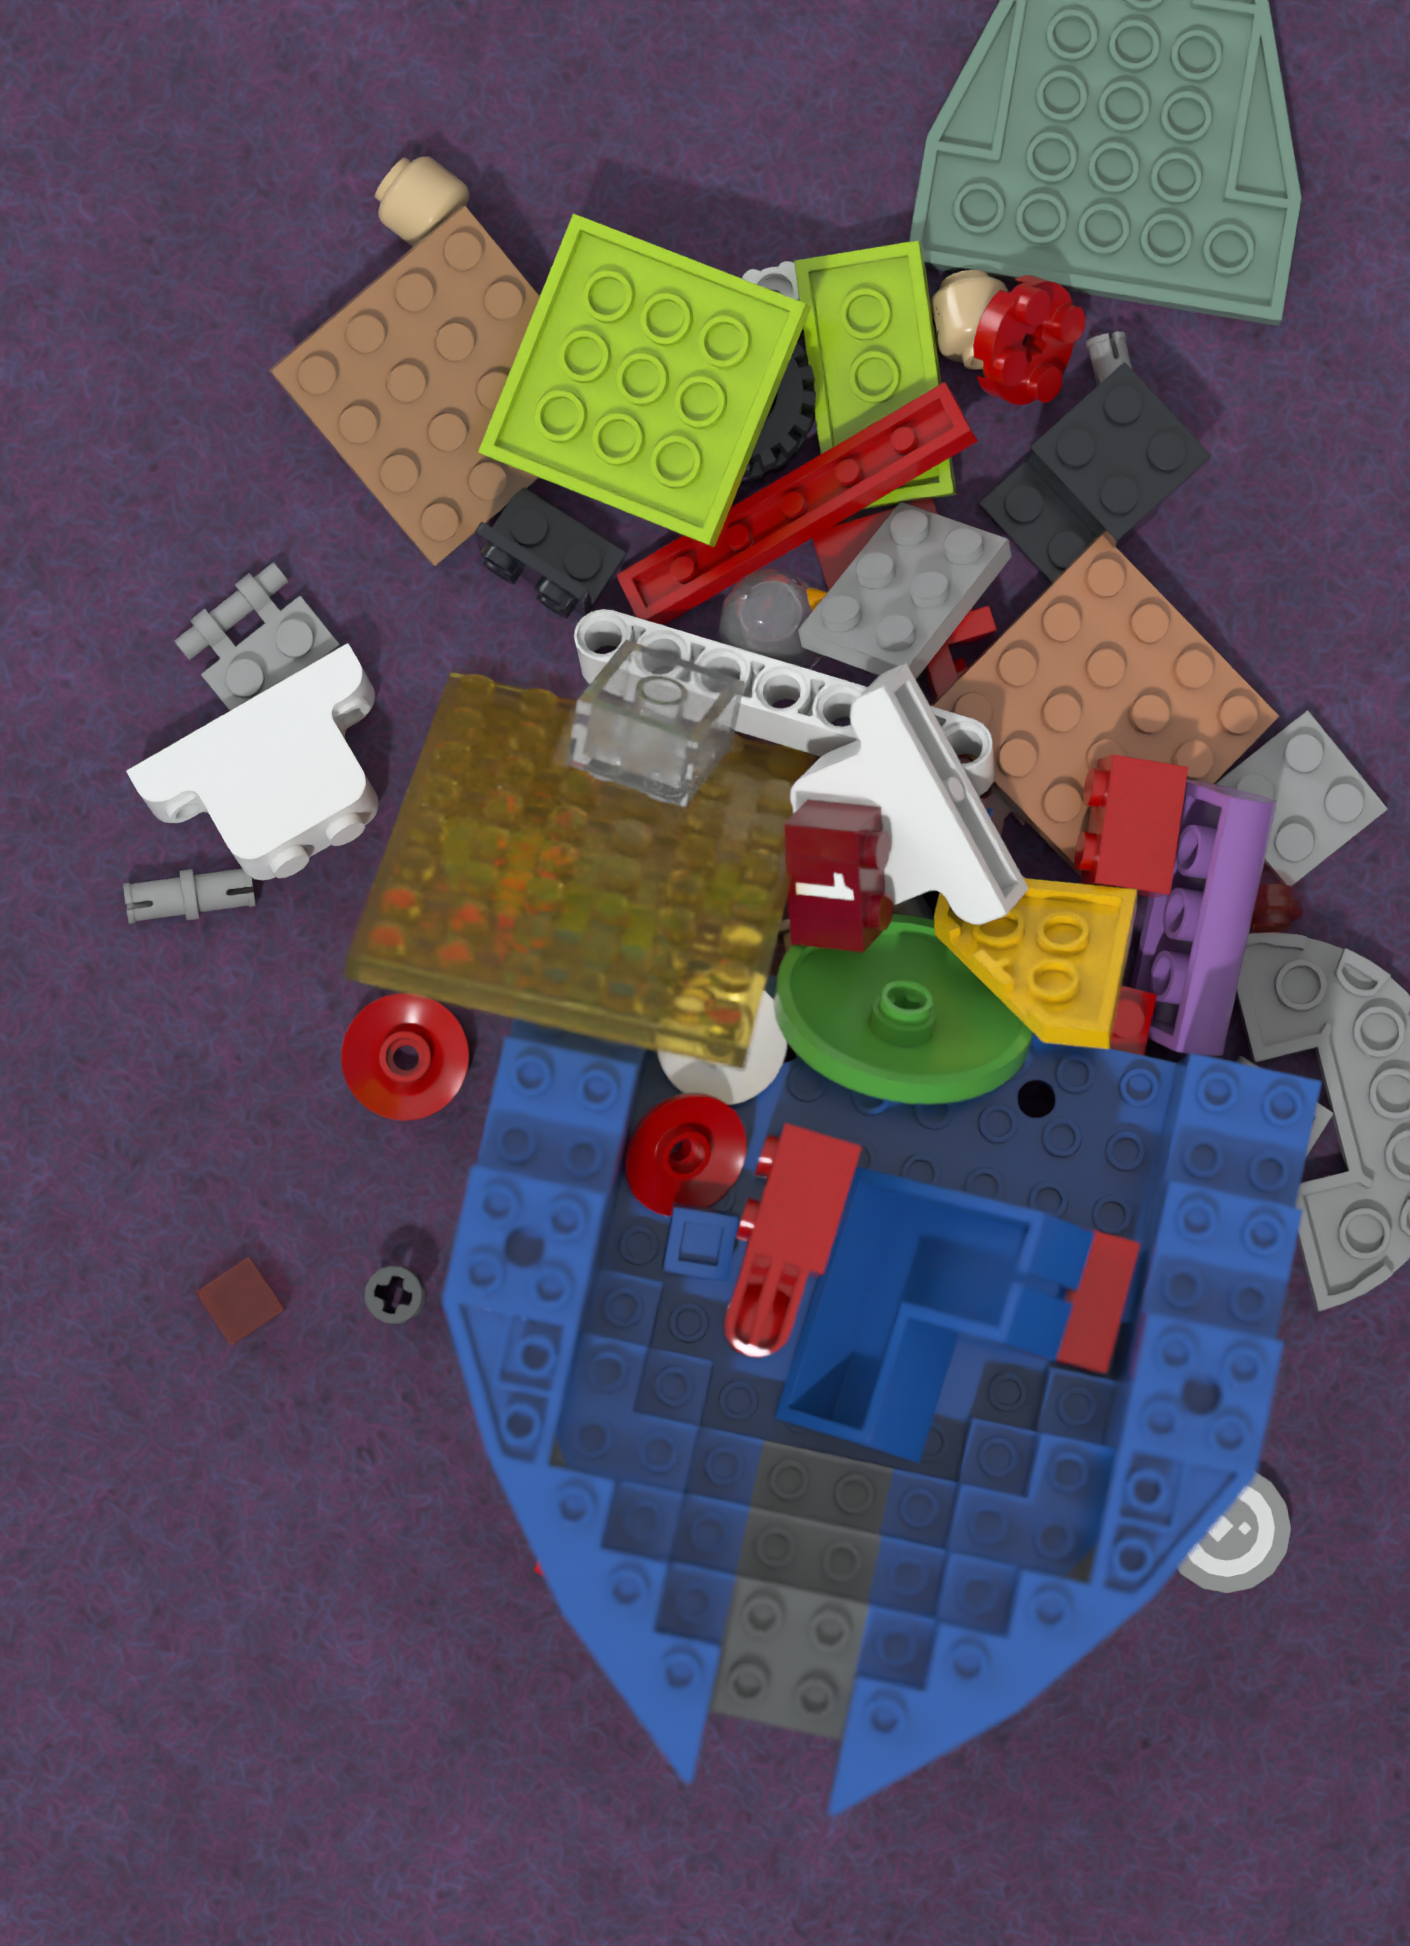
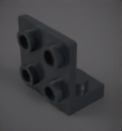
M525 487L512 496L493 527L481 521L474 532L479 550L481 551L479 555L485 559L482 565L486 569L512 585H515L519 577L534 585L533 589L538 593L536 600L565 619L569 618L572 611L583 617L590 613L627 556V552Z

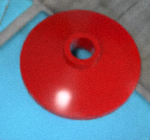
M397 993L371 1002L352 1020L342 1043L341 1065L350 1091L368 1110L391 1120L413 1121L439 1112L455 1098L468 1072L469 1047L460 1023L446 1007L420 994ZM403 1046L413 1047L419 1056L417 1065L407 1071L399 1069L394 1062L396 1051Z
M679 1094L657 1104L637 1123L626 1144L623 1169L630 1191L647 1209L665 1216L671 1215L673 1203L704 1208L710 1207L730 1190L743 1168L747 1151V1139L742 1121L728 1104L709 1094ZM683 1140L681 1147L677 1151L670 1153L672 1148L679 1141Z

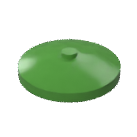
M893 914L888 929L883 931L864 953L792 945L780 964L774 992V1012L784 1038L792 1049L815 1070L829 1079L860 1093L881 1099L914 1104L962 1101L990 1092L1004 1084L1022 1067L1029 1054L1034 1032L935 935L934 920Z

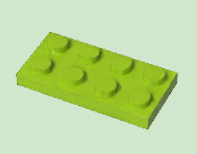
M919 240L794 261L799 301L811 307L803 330L808 366L811 365L815 377V416L821 454L942 384L923 246ZM952 457L863 509L957 495Z

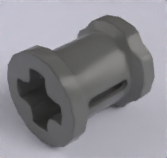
M388 1266L379 1269L370 1277L365 1287L364 1299L368 1310L376 1319L389 1324H404L410 1318L420 1314L425 1304V1289L420 1284L415 1273L403 1267ZM395 1277H401L404 1279L403 1289L412 1293V1301L409 1306L404 1304L398 1305L395 1314H390L386 1312L387 1301L378 1298V1291L381 1285L386 1287L392 1286Z

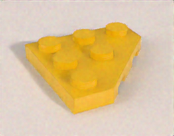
M1023 878L1029 889L1007 915L984 924H971L962 920L952 910L945 896L941 892L939 893L934 914L935 935L1044 1043L1102 1049L1110 1048L1137 910V889Z

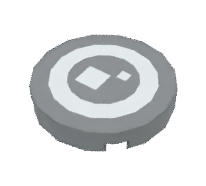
M1256 1472V1477L1177 1568L1179 1573L1203 1589L1224 1593L1253 1588L1271 1576L1287 1553L1291 1532L1286 1503L1272 1482Z

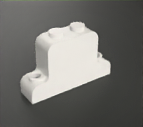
M347 643L128 769L126 772L142 799L159 820L166 823H181L201 812H207L210 814L228 848L249 876L257 880H269L275 877L286 878L303 869L308 864L309 857L328 846H341L356 839L364 831L365 825L376 815L378 810L377 794L345 740L347 728L362 720L372 709L375 701V691L357 657Z
M907 663L881 674L855 700L851 707V724L859 740L824 754L795 782L790 793L793 814L808 799L881 807L882 831H886L890 838V854L888 863L884 868L885 891L891 893L893 905L930 890H936L945 896L955 914L968 923L984 924L1007 915L1029 889Z

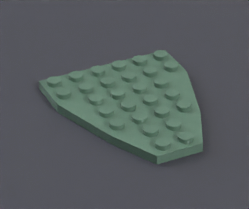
M1000 0L927 135L909 242L919 240L922 243L925 268L955 273L966 270H982L989 277L1015 283H1021L1014 279L1023 275H1034L1058 283L1069 292L1279 326L1282 320L1301 204V192L1268 0Z

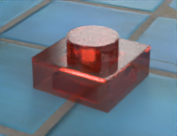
M247 1257L195 1292L231 1346H234L286 1311L251 1257Z

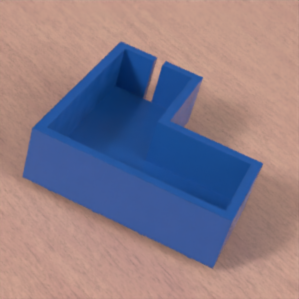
M856 1166L824 1274L818 1278L775 1418L919 1463L959 1336L1056 1362L1073 1307L1072 1303L1064 1301L1067 1289L1078 1291L1095 1233L1043 1212Z

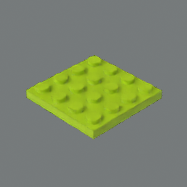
M573 213L478 453L715 547L811 307L796 299Z

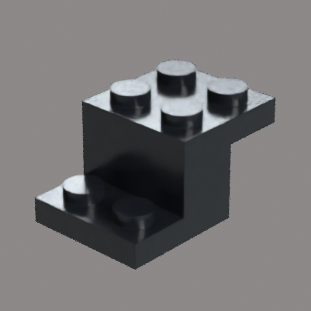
M1124 362L1030 446L1026 461L981 500L978 507L1051 584L1098 536L1103 535L1113 548L1119 549L1157 514L1162 502L1206 464L1212 455Z

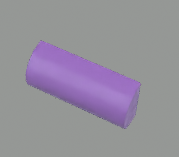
M1190 779L1186 780L1170 895L1155 898L1149 897L1130 984V988L1157 994L1148 1039L1176 1052L1207 1056L1223 1055L1277 801L1234 788Z

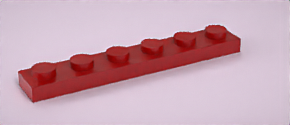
M943 382L732 506L715 547L683 535L618 573L616 576L635 616L643 620L665 625L978 442V439L953 392L946 382Z

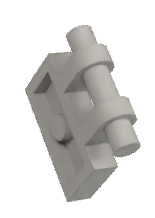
M274 562L254 578L250 573L235 584L238 590L210 613L203 609L190 620L193 626L174 640L189 660L208 645L219 656L220 659L201 675L230 711L341 647L301 596L297 597L281 611L269 597L289 582ZM255 610L265 624L235 647L225 632L251 611Z

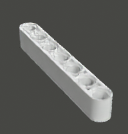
M601 609L592 611L582 617L576 625L574 639L583 677L590 685L598 689L820 757L859 740L852 724L840 727L834 726L831 723L838 718H850L851 707L855 700L868 688L866 686L614 610ZM610 645L617 647V649L610 653H594L597 649L603 646ZM665 663L677 665L666 672L653 670L655 667ZM723 681L736 683V685L726 690H715L712 688L717 683ZM790 699L796 701L795 704L787 708L771 706L778 700ZM930 706L955 754H973L978 757L973 762L961 763L978 796H980L989 789L995 775L993 742L989 730L984 724L972 718Z

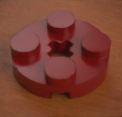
M1023 275L1014 279L1022 284L1017 285L1010 293L1000 289L992 297L980 318L974 338L973 353L974 358L983 361L985 378L977 376L980 386L987 394L1015 405H1027L1035 400L1048 403L1058 395L1061 389L1062 374L1070 360L1074 343L1080 338L1085 328V313L1081 307L1073 305L1070 294L1063 286L1034 275ZM1028 333L1027 341L1025 345H1022L1024 337Z

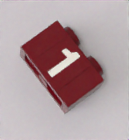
M808 799L784 823L791 944L864 953L876 938L888 929L893 915V898L890 892L885 891L884 868L888 863L890 854V838L886 831H882L881 807Z

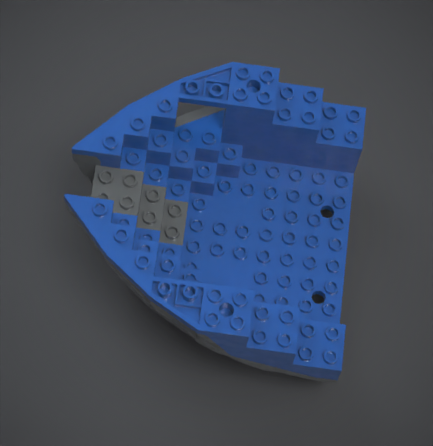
M537 912L510 1037L505 1036L477 1166L472 1165L442 1298L486 1453L561 1612L685 1783L692 1784L707 1711L830 1737L837 1740L827 1813L835 1816L1022 1709L1146 1604L1255 1479L1284 1343L1277 1341L1276 1336L1303 1209L1295 1208L1322 1081L1190 1053L1178 1063L1114 1049L1044 1043L1034 1033L1027 1059L1012 1078L990 1092L962 1101L914 1104L873 1097L847 1088L829 1079L811 1067L798 1055L793 1061L782 1064L774 1080L761 1093L747 1101L729 1105L741 1119L746 1132V1158L741 1173L734 1185L720 1200L708 1208L738 1213V1225L748 1197L760 1200L766 1179L755 1176L754 1173L767 1134L779 1137L780 1131L784 1124L787 1123L862 1146L857 1167L1043 1212L1079 1227L1140 1243L1107 1373L1097 1374L959 1336L920 1462L917 1463L775 1418L818 1279L811 1276L807 1277L790 1336L778 1351L762 1358H752L737 1353L725 1338L724 1318L747 1242L735 1238L728 1281L663 1271L662 1261L670 1216L661 1215L647 1209L634 1197L626 1183L623 1159L626 1144L633 1129L641 1118L654 1106L670 1097L684 1094L666 1076L658 1059L656 1049L657 1026L668 1001L688 983L705 976L719 974L747 979L761 987L774 1000L777 976L671 954L668 940ZM716 1030L708 1038L710 1049L717 1054L729 1052L734 1044L731 1034L725 1030ZM1031 1081H1039L1046 1084L1054 1095V1106L1051 1112L1042 1118H1031L1025 1115L1017 1103V1095L1020 1088ZM683 1140L679 1141L670 1153L677 1151L681 1147Z

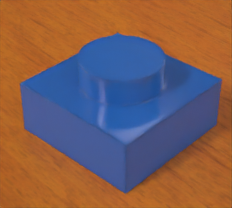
M673 1203L662 1261L663 1271L728 1281L739 1221L738 1213Z

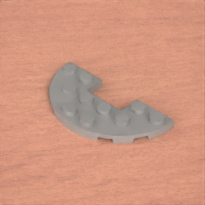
M1251 933L1247 940L1236 999L1252 1062L1257 1063L1315 1048L1330 1110L1333 1112L1332 1118L1346 1169L1344 1173L1300 1183L1295 1208L1303 1209L1297 1239L1315 1310L1319 1312L1344 1304L1367 1293L1392 1276L1410 1258V995L1391 978L1389 973L1347 948L1342 949L1326 942L1297 934Z

